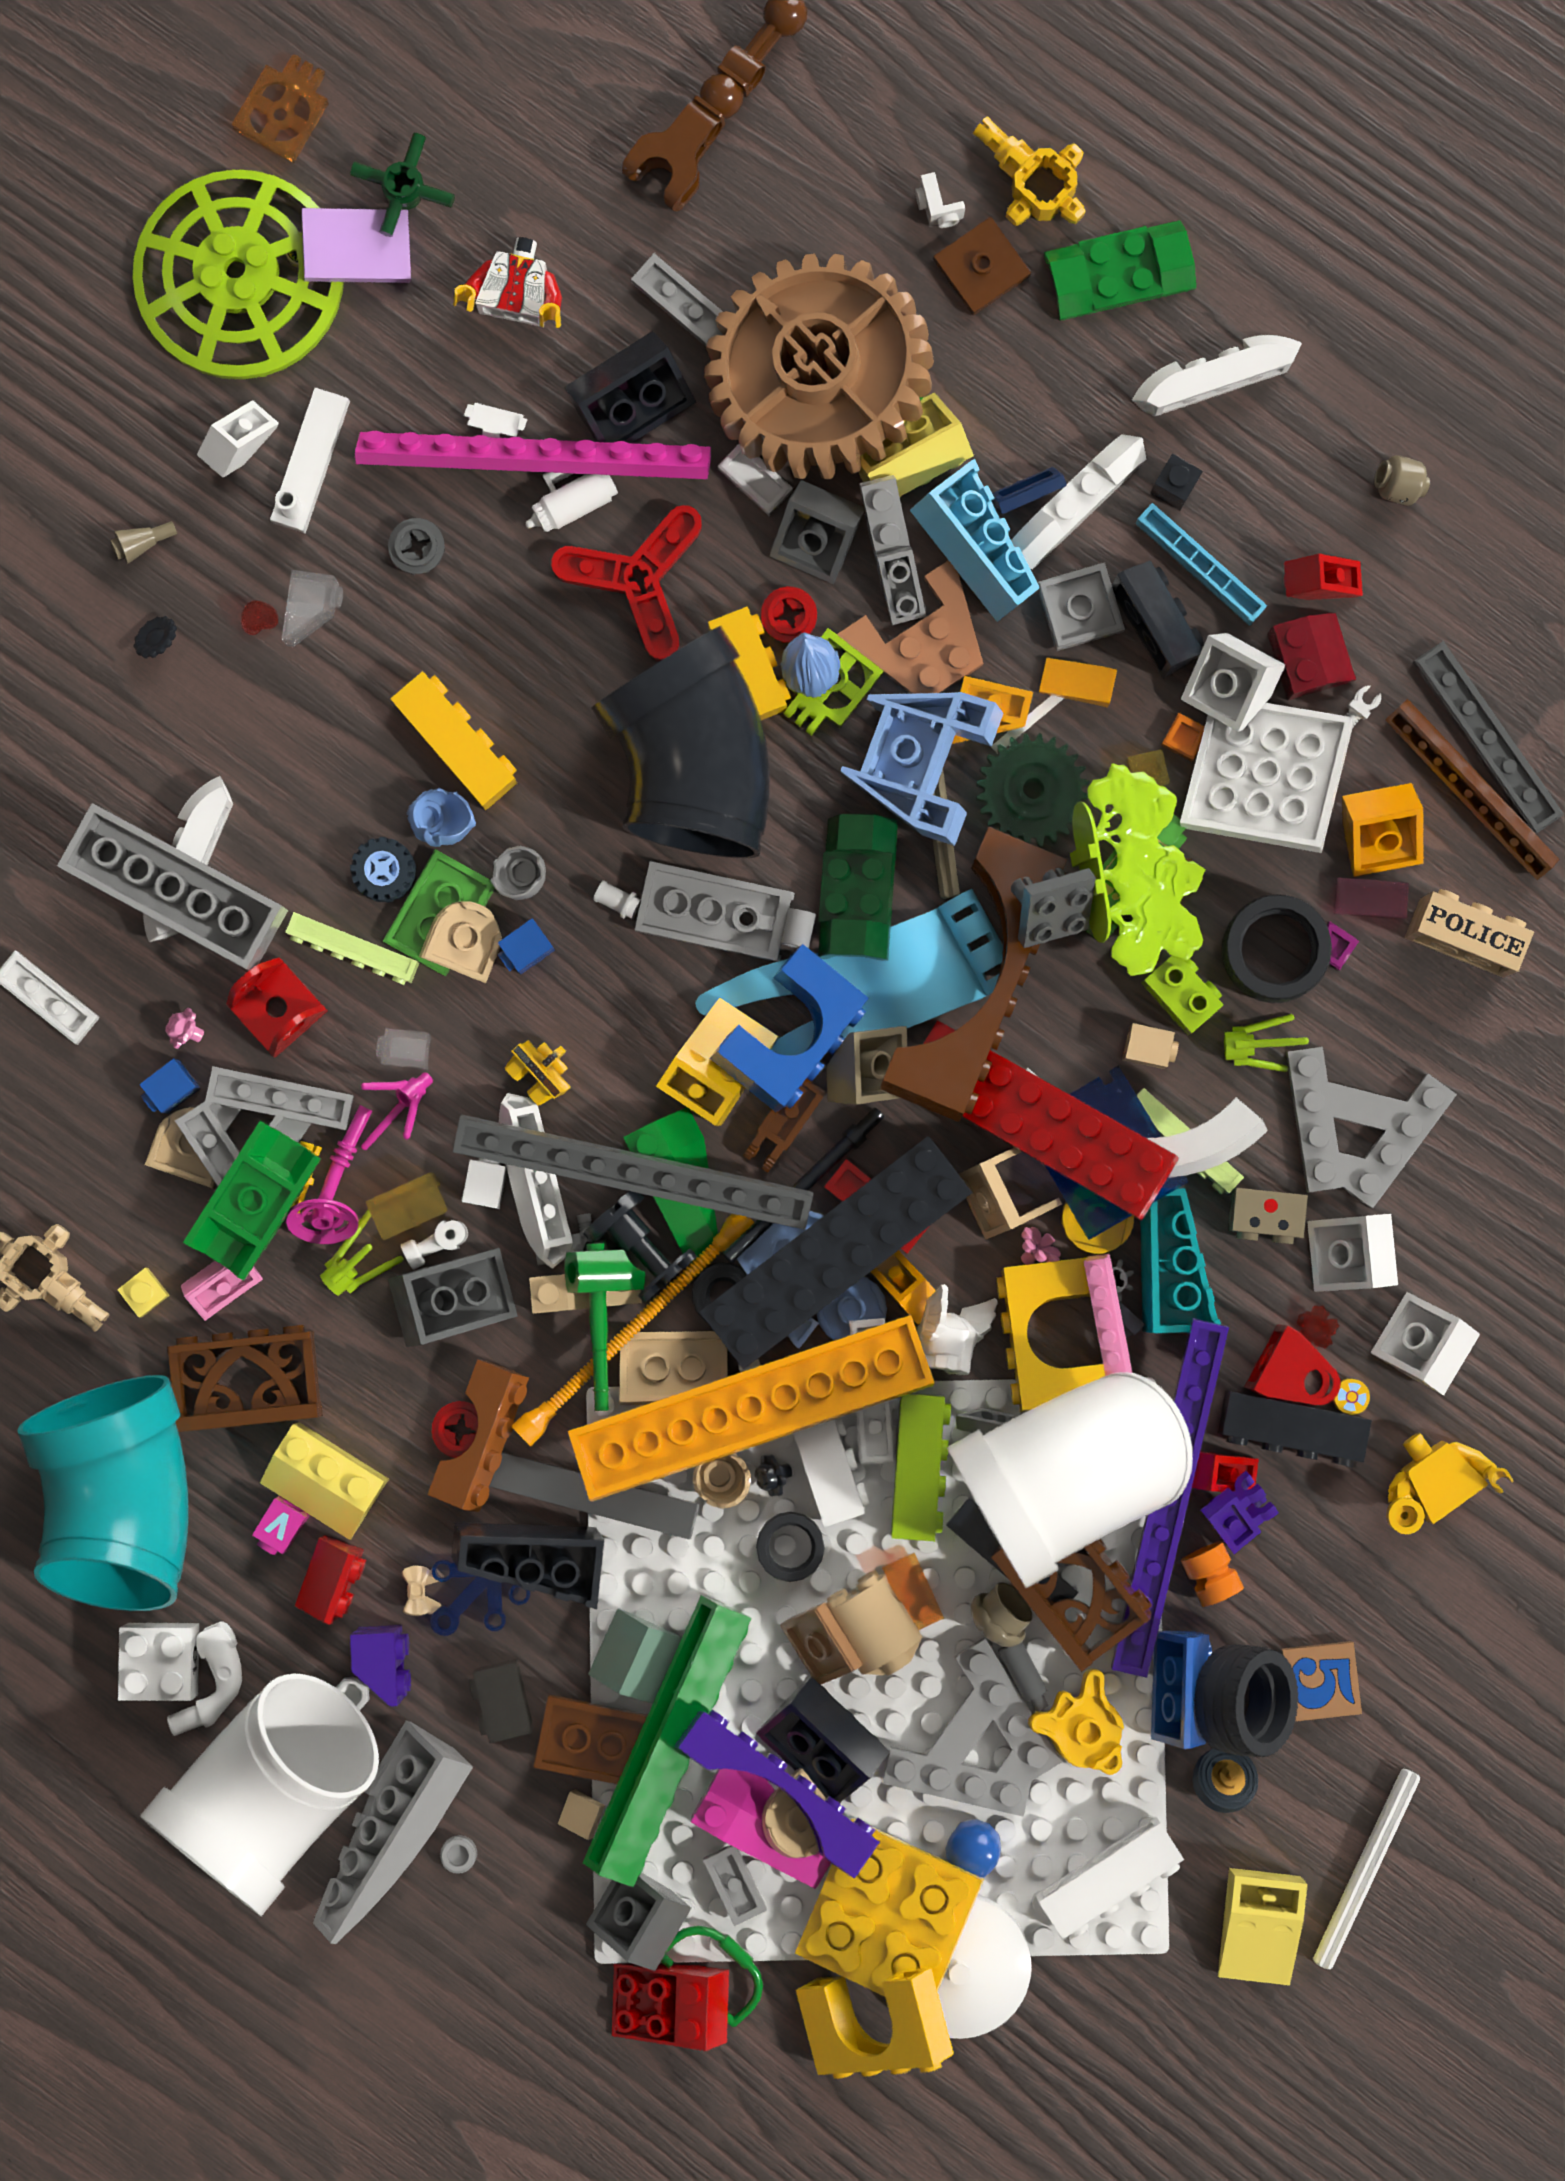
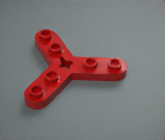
M681 505L675 507L632 557L575 546H564L554 553L551 560L552 570L560 581L568 584L626 594L648 655L656 661H661L679 650L680 642L659 582L699 536L702 529L700 514L691 506ZM639 568L641 573L647 572L649 575L644 578V586L647 593L643 595L637 582L629 581V578L633 577V570Z

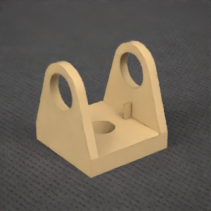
M1015 1147L959 1173V1176L972 1191V1194L966 1199L985 1239L1011 1230L1062 1204L1060 1198H1057L1020 1216L1018 1215L995 1164L1022 1152Z

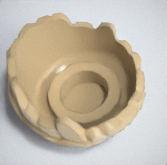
M733 1453L695 1466L692 1479L695 1485L694 1489L712 1507L721 1509L733 1507L739 1504L748 1494L751 1482L750 1470L745 1461L737 1456V1454Z

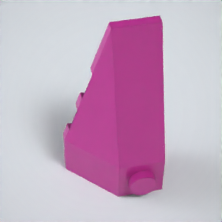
M718 1769L692 1813L691 1823L725 1843L816 1889L831 1862L821 1856L819 1852L803 1858L783 1856L771 1847L765 1837L762 1826V1814L767 1800L775 1792V1789L761 1776L746 1771Z

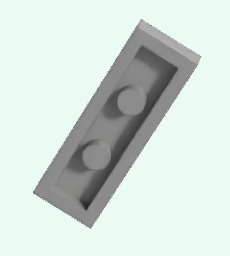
M655 253L632 277L631 282L635 287L704 346L707 345L709 338L715 335H723L715 322L718 314L723 311Z

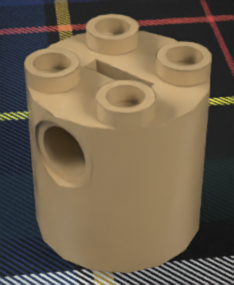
M875 1569L857 1580V1587L850 1592L843 1588L829 1596L826 1605L863 1663L858 1668L859 1672L862 1675H890L911 1662L923 1636L903 1603L892 1590L886 1575H879Z

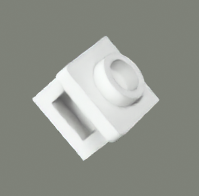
M935 172L921 175L920 188L915 189L919 210H926L929 226L939 225V228H947L958 224L959 220L964 218V202L961 201L943 206Z

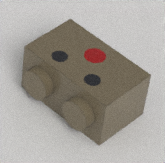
M1234 1188L1231 1191L1228 1231L1237 1232L1236 1239L1258 1241V1234L1272 1235L1273 1243L1293 1244L1294 1238H1304L1308 1195Z

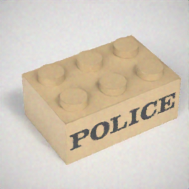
M1439 889L1438 893L1433 891L1419 900L1405 939L1502 978L1519 972L1534 931L1525 928L1526 923L1511 916H1506L1505 920L1491 915L1493 912L1491 908L1479 903H1472V906L1466 905L1458 901L1459 896L1443 889Z

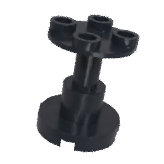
M629 1191L609 1210L607 1209L583 1234L591 1244H594L607 1234L620 1250H624L625 1253L630 1250L655 1278L637 1295L646 1303L681 1270L689 1265L697 1255L691 1249H688L671 1264L646 1236L651 1230L633 1211L645 1197L641 1193Z

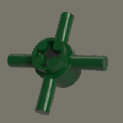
M413 133L404 161L393 163L386 171L354 162L352 165L351 176L381 185L384 196L389 201L379 231L384 236L392 237L401 210L413 209L420 203L421 199L449 208L453 206L455 194L425 185L421 173L416 168L426 137L422 134ZM401 180L412 184V187L409 185L402 186V193L395 191L397 182Z

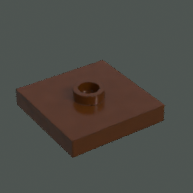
M991 216L933 256L934 262L973 316L1031 276L1030 270Z

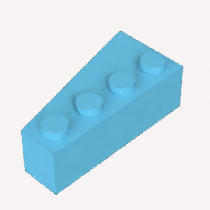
M973 459L929 492L910 511L998 622L1040 587L1020 548L1013 546L1008 536L1010 528L1005 518H999L991 502L994 496L988 485L983 486L977 474L980 469L975 459Z

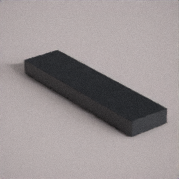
M968 1498L946 1523V1526L1006 1577L991 1558L993 1550L1000 1545V1542L981 1508ZM1057 1574V1583L1049 1598L1055 1603L1062 1599H1074L1079 1592ZM1050 1575L1038 1582L1046 1583L1049 1581Z

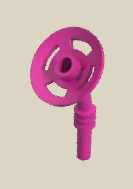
M359 1105L343 1140L337 1142L339 1148H334L335 1155L330 1157L332 1163L318 1199L300 1202L290 1209L286 1217V1224L290 1232L296 1237L315 1244H335L351 1238L358 1229L356 1213L347 1205L333 1201L345 1167L350 1166L348 1160H353L354 1156L352 1153L357 1152L355 1146L372 1113V1110ZM344 1220L349 1221L348 1224L339 1230H334L341 1226ZM307 1221L314 1228L320 1229L321 1232L308 1229L301 1224Z

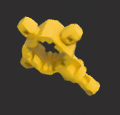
M989 117L982 120L983 125L979 123L973 135L977 136L995 153L994 158L1000 163L999 167L1013 180L1012 197L1015 200L1008 207L1005 216L1013 225L1022 224L1030 217V214L1038 221H1050L1061 211V217L1072 224H1076L1085 215L1086 211L1077 198L1072 199L1077 187V172L1075 168L1083 157V151L1076 144L1067 145L1059 155L1051 148H1039L1035 152L1023 140L1018 141L1014 136L1008 137ZM1042 166L1046 170L1050 168L1059 180L1062 179L1065 182V188L1048 203L1043 200L1039 202L1036 199L1037 196L1029 189L1026 190L1024 188V182L1036 169L1039 170Z

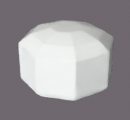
M345 1677L336 1687L359 1710L370 1699L369 1687L358 1677Z

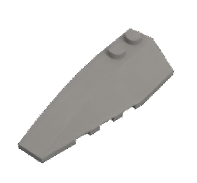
M406 1720L379 1764L373 1782L365 1791L369 1797L363 1812L356 1813L352 1823L356 1830L349 1847L343 1846L338 1858L340 1860L338 1875L336 1878L330 1879L314 1918L313 1924L332 1944H337L375 1906L402 1875L438 1826L473 1768L455 1748L410 1721Z

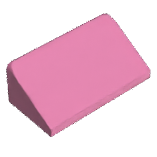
M214 1261L181 1285L184 1297L205 1321L259 1283L263 1278L257 1269L253 1267L245 1281H243L228 1268Z

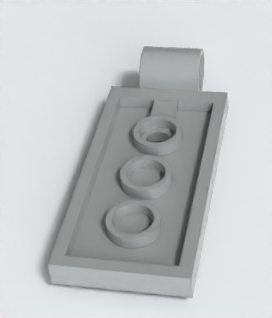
M650 861L635 932L778 962L781 959V955H779L781 944L794 948L804 944L809 948L816 914L790 908L791 900L793 901L795 895L791 891ZM750 913L753 916L752 924L749 926L742 925L739 921L741 914Z

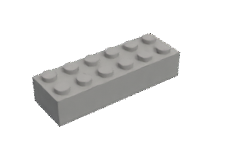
M93 803L57 865L59 868L247 970L260 963L288 912L286 908Z

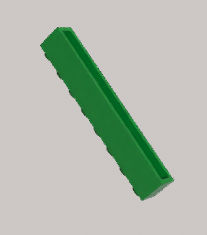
M703 1595L700 1596L583 1860V1864L597 1875L634 1887L638 1876L642 1873L650 1848L659 1835L661 1823L668 1808H670L674 1801L676 1789L689 1767L690 1758L674 1745L699 1710L709 1714L716 1705L724 1680L733 1667L735 1655L748 1633V1626L752 1618L739 1610Z

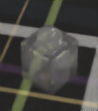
M385 1028L384 1036H378L376 1056L382 1057L381 1064L385 1066L427 1070L431 1034Z

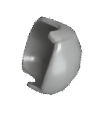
M521 845L508 848L493 862L494 870L491 883L502 896L514 900L528 899L537 894L544 884L546 876L544 860L531 848Z

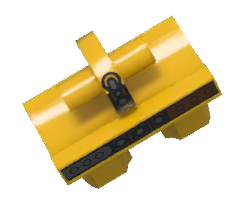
M527 1040L523 1044H518L511 1051L514 1056L505 1066V1070L516 1081L521 1080L528 1072L537 1079L538 1082L527 1093L538 1106L552 1098L555 1099L563 1095L571 1088L560 1076L568 1069L560 1060L566 1053L562 1046L552 1051L544 1042L536 1049Z

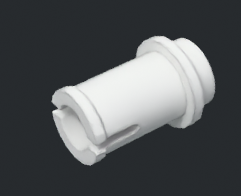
M604 880L600 883L594 895L595 902H599L621 913L620 917L623 919L626 917L632 919L636 915L641 903V899L636 897V893L628 894Z

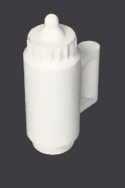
M543 473V479L551 493L543 496L538 503L532 506L534 513L531 519L526 521V527H542L544 532L559 529L611 502V497L618 494V491L610 475L583 474V476L556 490L555 483L574 473Z

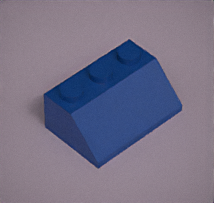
M1158 1631L1153 1656L1152 1740L1183 1749H1191L1206 1744L1197 1726L1194 1699L1199 1673L1205 1661H1207V1658L1212 1653L1209 1634L1196 1631Z

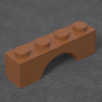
M477 1359L465 1392L473 1402L478 1415L476 1437L464 1454L452 1460L439 1462L427 1495L462 1510L480 1512L481 1507L489 1497V1486L494 1472L501 1464V1453L505 1442L513 1431L511 1426L514 1424L519 1404L525 1399L527 1393L526 1385L529 1377L497 1364Z

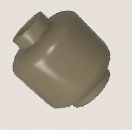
M1394 455L1387 461H1382L1378 466L1374 478V486L1378 488V493L1382 499L1404 506H1411L1417 502L1419 497L1423 498L1427 494L1430 478L1427 477L1426 467L1422 462Z

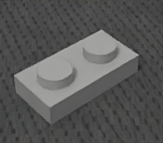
M729 1845L703 1858L706 1869L734 1926L767 1911L766 1904L739 1849Z

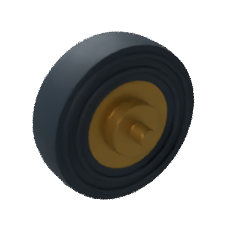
M1213 1748L1203 1754L1197 1761L1193 1770V1786L1198 1798L1208 1808L1221 1813H1232L1244 1808L1252 1801L1258 1789V1774L1255 1765L1248 1756L1228 1754Z

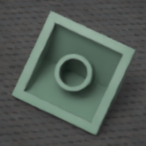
M618 1608L588 1675L618 1694L653 1704L682 1636Z

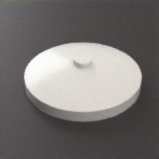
M979 1895L938 1990L949 2038H971L996 2029L1016 2012L1029 1986L1031 1959L1028 1945L1020 1926L1003 1907Z

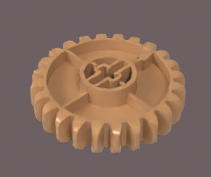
M806 254L802 260V269L794 270L788 260H782L777 262V278L771 280L762 272L752 276L756 291L751 295L744 290H736L731 296L736 314L728 311L720 312L715 320L717 328L723 335H715L708 339L706 350L711 362L704 369L705 380L711 389L709 393L713 412L718 417H721V426L725 435L731 440H739L742 453L746 457L753 459L762 455L766 468L772 472L781 470L787 461H789L794 478L804 479L808 475L811 465L818 466L823 480L833 478L837 463L843 462L851 474L861 471V455L867 453L873 460L879 462L886 457L882 441L887 438L894 443H902L907 438L903 420L910 422L918 421L923 414L919 398L928 395L931 391L932 382L928 370L934 363L932 348L926 342L929 336L926 321L921 315H916L913 297L908 292H898L895 278L886 273L874 279L871 264L862 260L856 263L852 270L848 271L844 255L834 254L829 259L827 267L819 266L815 254ZM807 355H808V357H809L810 359L812 358V359L814 360V361H812L810 364H809ZM827 369L829 370L830 377L825 373Z

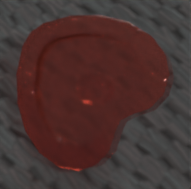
M250 601L241 613L242 628L249 635H256L263 629H272L276 627L279 621L275 608L262 601Z

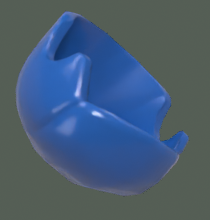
M978 1819L961 1822L948 1839L945 1848L947 1862L981 1878L986 1877L997 1866L1001 1855L999 1834L991 1824Z

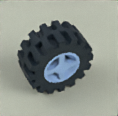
M379 837V839L372 838L367 840L366 844H361L358 847V852L354 853L352 857L353 862L350 865V871L354 884L363 895L376 902L389 903L394 902L395 899H401L407 891L411 890L412 883L416 879V864L413 856L403 844L392 838Z

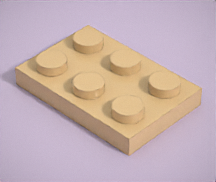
M714 1331L637 1332V1335L630 1338L631 1340L627 1341L626 1345L623 1344L624 1347L620 1350V1405H647L728 1377L727 1347Z

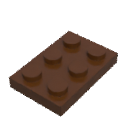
M549 1694L534 1768L617 1785L648 1714Z

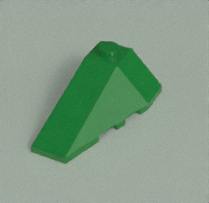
M688 1107L656 1120L623 1137L630 1152L709 1169L705 1139ZM654 1197L682 1253L684 1254L688 1249H691L697 1257H699V1254H703L702 1251H706V1247L709 1248V1245L714 1241L713 1238L718 1234L715 1210Z

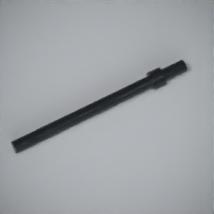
M875 1107L857 1125L852 1124L842 1133L843 1138L792 1187L807 1191L813 1187L852 1148L857 1149L867 1140L866 1135L885 1118L881 1111ZM757 1219L722 1254L730 1263H733L774 1223Z

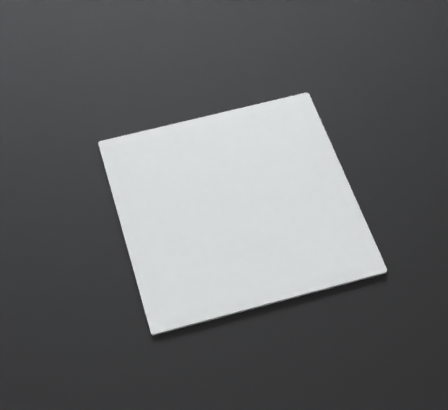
M1145 1377L1156 1384V1381L1153 1378ZM1016 1379L934 1381V1386L913 1392L917 1394L945 1396V1403L951 1404L950 1425H943L942 1439L949 1440V1446L971 1434V1432L956 1429V1415L979 1408L1017 1416L1025 1413H1020L1019 1405L1012 1404L1010 1384L1016 1383ZM620 1386L608 1387L610 1389L608 1390L609 1410L595 1411L594 1391H592L594 1387H591L586 1394L587 1425L644 1405H620ZM900 1397L891 1400L895 1456L897 1451ZM856 1412L841 1417L847 1435L840 1438L844 1450L852 1449L858 1469L851 1472L856 1485L863 1483L869 1500V1504L863 1505L865 1511L863 1515L824 1527L793 1433L735 1453L745 1461L750 1470L751 1482L746 1497L733 1507L722 1509L712 1507L699 1496L694 1489L695 1485L692 1480L695 1467L636 1486L645 1490L699 1503L691 1539L588 1513V1527H596L604 1539L597 1610L590 1608V1669L618 1608L679 1636H683L701 1595L733 1607L752 1619L748 1626V1633L735 1655L733 1667L729 1674H727L720 1689L718 1701L712 1709L729 1721L726 1728L738 1736L743 1731L759 1743L756 1747L758 1752L766 1758L771 1752L783 1762L785 1761L756 1732L811 1675L780 1626L781 1623L790 1617L828 1602L827 1598L843 1588L850 1592L857 1587V1580L872 1570L876 1569L879 1575L885 1574L892 1590L903 1603L923 1636L911 1662L890 1675H862L857 1669L821 1685L845 1709L850 1711L868 1731L875 1735L888 1750L892 1746L927 1755L974 1689L954 1657L985 1637L983 1631L977 1629L971 1615V1603L974 1597L980 1593H989L998 1582H1005L1012 1587L1014 1586L1009 1579L946 1526V1523L968 1498L978 1505L949 1451L947 1461H941L940 1475L946 1476L945 1497H938L937 1511L944 1512L942 1533H936L935 1542L891 1538L896 1462L860 1464ZM772 1454L779 1464L787 1463L792 1468V1476L786 1478V1484L783 1487V1494L781 1496L771 1497L768 1491L760 1489L756 1484L757 1479L754 1473L760 1465V1459L763 1455L769 1456ZM790 1511L804 1514L817 1524L822 1532L825 1547L822 1562L816 1571L804 1580L794 1582L777 1580L768 1574L758 1560L756 1549L759 1531L766 1521L779 1513ZM1146 1516L1101 1538L1107 1547L1104 1553L1112 1563L1116 1560L1121 1563L1130 1577L1126 1580L1129 1584ZM793 1525L783 1526L775 1531L770 1539V1555L782 1567H799L806 1562L811 1554V1539L806 1531L800 1527ZM1078 1565L1057 1566L1059 1569L1057 1574L1079 1592L1074 1599L1082 1601L1090 1607L1093 1593L1092 1570ZM1107 1576L1105 1591L1115 1588ZM1122 1599L1113 1600L1112 1607L1120 1611V1613L1108 1614L1102 1609L1100 1616L1109 1622L1121 1623L1126 1602ZM1071 1607L1065 1612V1616L1069 1621H1075L1077 1613L1084 1619L1086 1614L1079 1609ZM1031 1608L1033 1620L1025 1628L1026 1636L1023 1644L1048 1690L1043 1694L1048 1706L1038 1712L1050 1710L1059 1691H1067L1073 1697L1079 1696L1083 1674L1088 1669L1101 1671L1104 1675L1105 1696L1108 1702L1118 1711L1124 1725L1120 1741L1122 1746L1121 1769L1113 1775H1107L1100 1770L1075 1767L1062 1758L1052 1740L1046 1736L1062 1762L1031 1782L1023 1817L883 1784L888 1760L887 1755L873 1776L840 1803L846 1808L843 1815L850 1820L852 1818L857 1819L858 1817L868 1825L947 1861L945 1848L948 1839L958 1824L975 1819L991 1824L1000 1836L1001 1855L997 1866L989 1875L983 1878L984 1882L978 1895L997 1903L1016 1920L1025 1936L1030 1956L1166 1953L1169 1950L1168 1877L1162 1879L1159 1876L1148 1883L1150 1888L1142 1895L1133 1899L1131 1896H1128L1118 1903L1120 1906L1118 1910L1108 1917L1101 1918L1099 1915L1088 1922L1089 1928L1075 1938L1070 1936L1064 1939L1061 1938L1036 1897L1037 1894L1153 1818H1158L1166 1832L1167 1826L1165 1743L1151 1739L1154 1651L1147 1678L1112 1670L1111 1664L1115 1646L1081 1672ZM1162 1616L1158 1631H1162ZM1096 1624L1093 1632L1085 1642L1090 1649L1110 1634L1111 1631ZM986 1638L987 1642L996 1654L1000 1663L1002 1664L1010 1679L1014 1683L1010 1673L1008 1672L998 1652V1650L1002 1646ZM591 1677V1703L643 1714L649 1713L652 1703L618 1694ZM1031 1701L1026 1702L1032 1714L1036 1711ZM994 1720L963 1763L997 1771L1012 1749ZM690 1758L689 1767L676 1789L674 1801L665 1814L660 1826L659 1835L650 1848L642 1873L672 1890L692 1908L679 1931L683 1928L698 1925L714 1928L723 1935L728 1934L753 1957V1961L807 1960L795 1954V1951L832 1863L818 1887L814 1889L739 1850L766 1904L767 1911L734 1926L703 1862L704 1857L729 1846V1844L691 1823L692 1813L718 1769L707 1770ZM788 1765L785 1772L791 1776L795 1770ZM592 1780V1798L605 1805L598 1823L599 1826L617 1785ZM768 1781V1783L775 1789V1791L779 1788L778 1786ZM593 1871L595 1910L611 1879L599 1876ZM594 1933L595 1960L598 1963H629ZM702 1935L688 1936L676 1943L666 1953L674 1962L734 1961L718 1946L716 1940Z

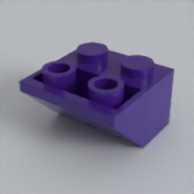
M402 1625L359 1627L350 1635L352 1672L390 1707L398 1706L407 1696V1691H411L410 1670H404L405 1655H409L408 1633H402Z

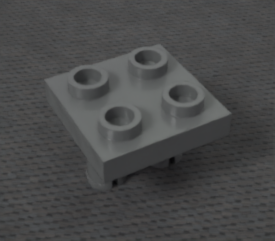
M1055 868V872L1053 869L1046 872L1041 882L1033 884L1029 877H1023V881L1019 878L1013 882L1011 892L1022 905L1018 940L1024 948L1088 930L1096 879L1089 868L1066 875L1061 868Z

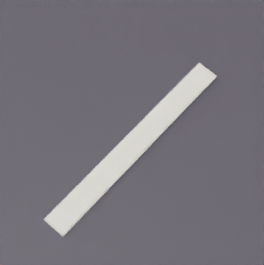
M1051 695L1028 715L1025 727L1008 731L991 747L999 754L1064 698Z

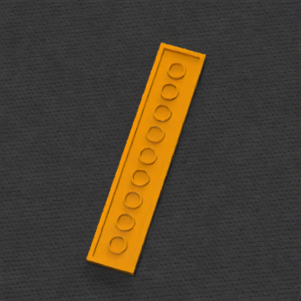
M909 1315L570 1430L568 1434L588 1498L592 1502L934 1386L935 1383L912 1316Z

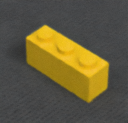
M747 606L709 621V631L722 625L741 655L735 661L749 685L761 720L784 712L787 709L786 700L791 699L784 679L778 681L772 668L778 665L771 647L764 648L759 635L765 632L758 614L751 616Z

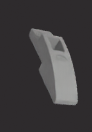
M894 475L859 483L868 532L891 623L894 625L926 617L896 478Z

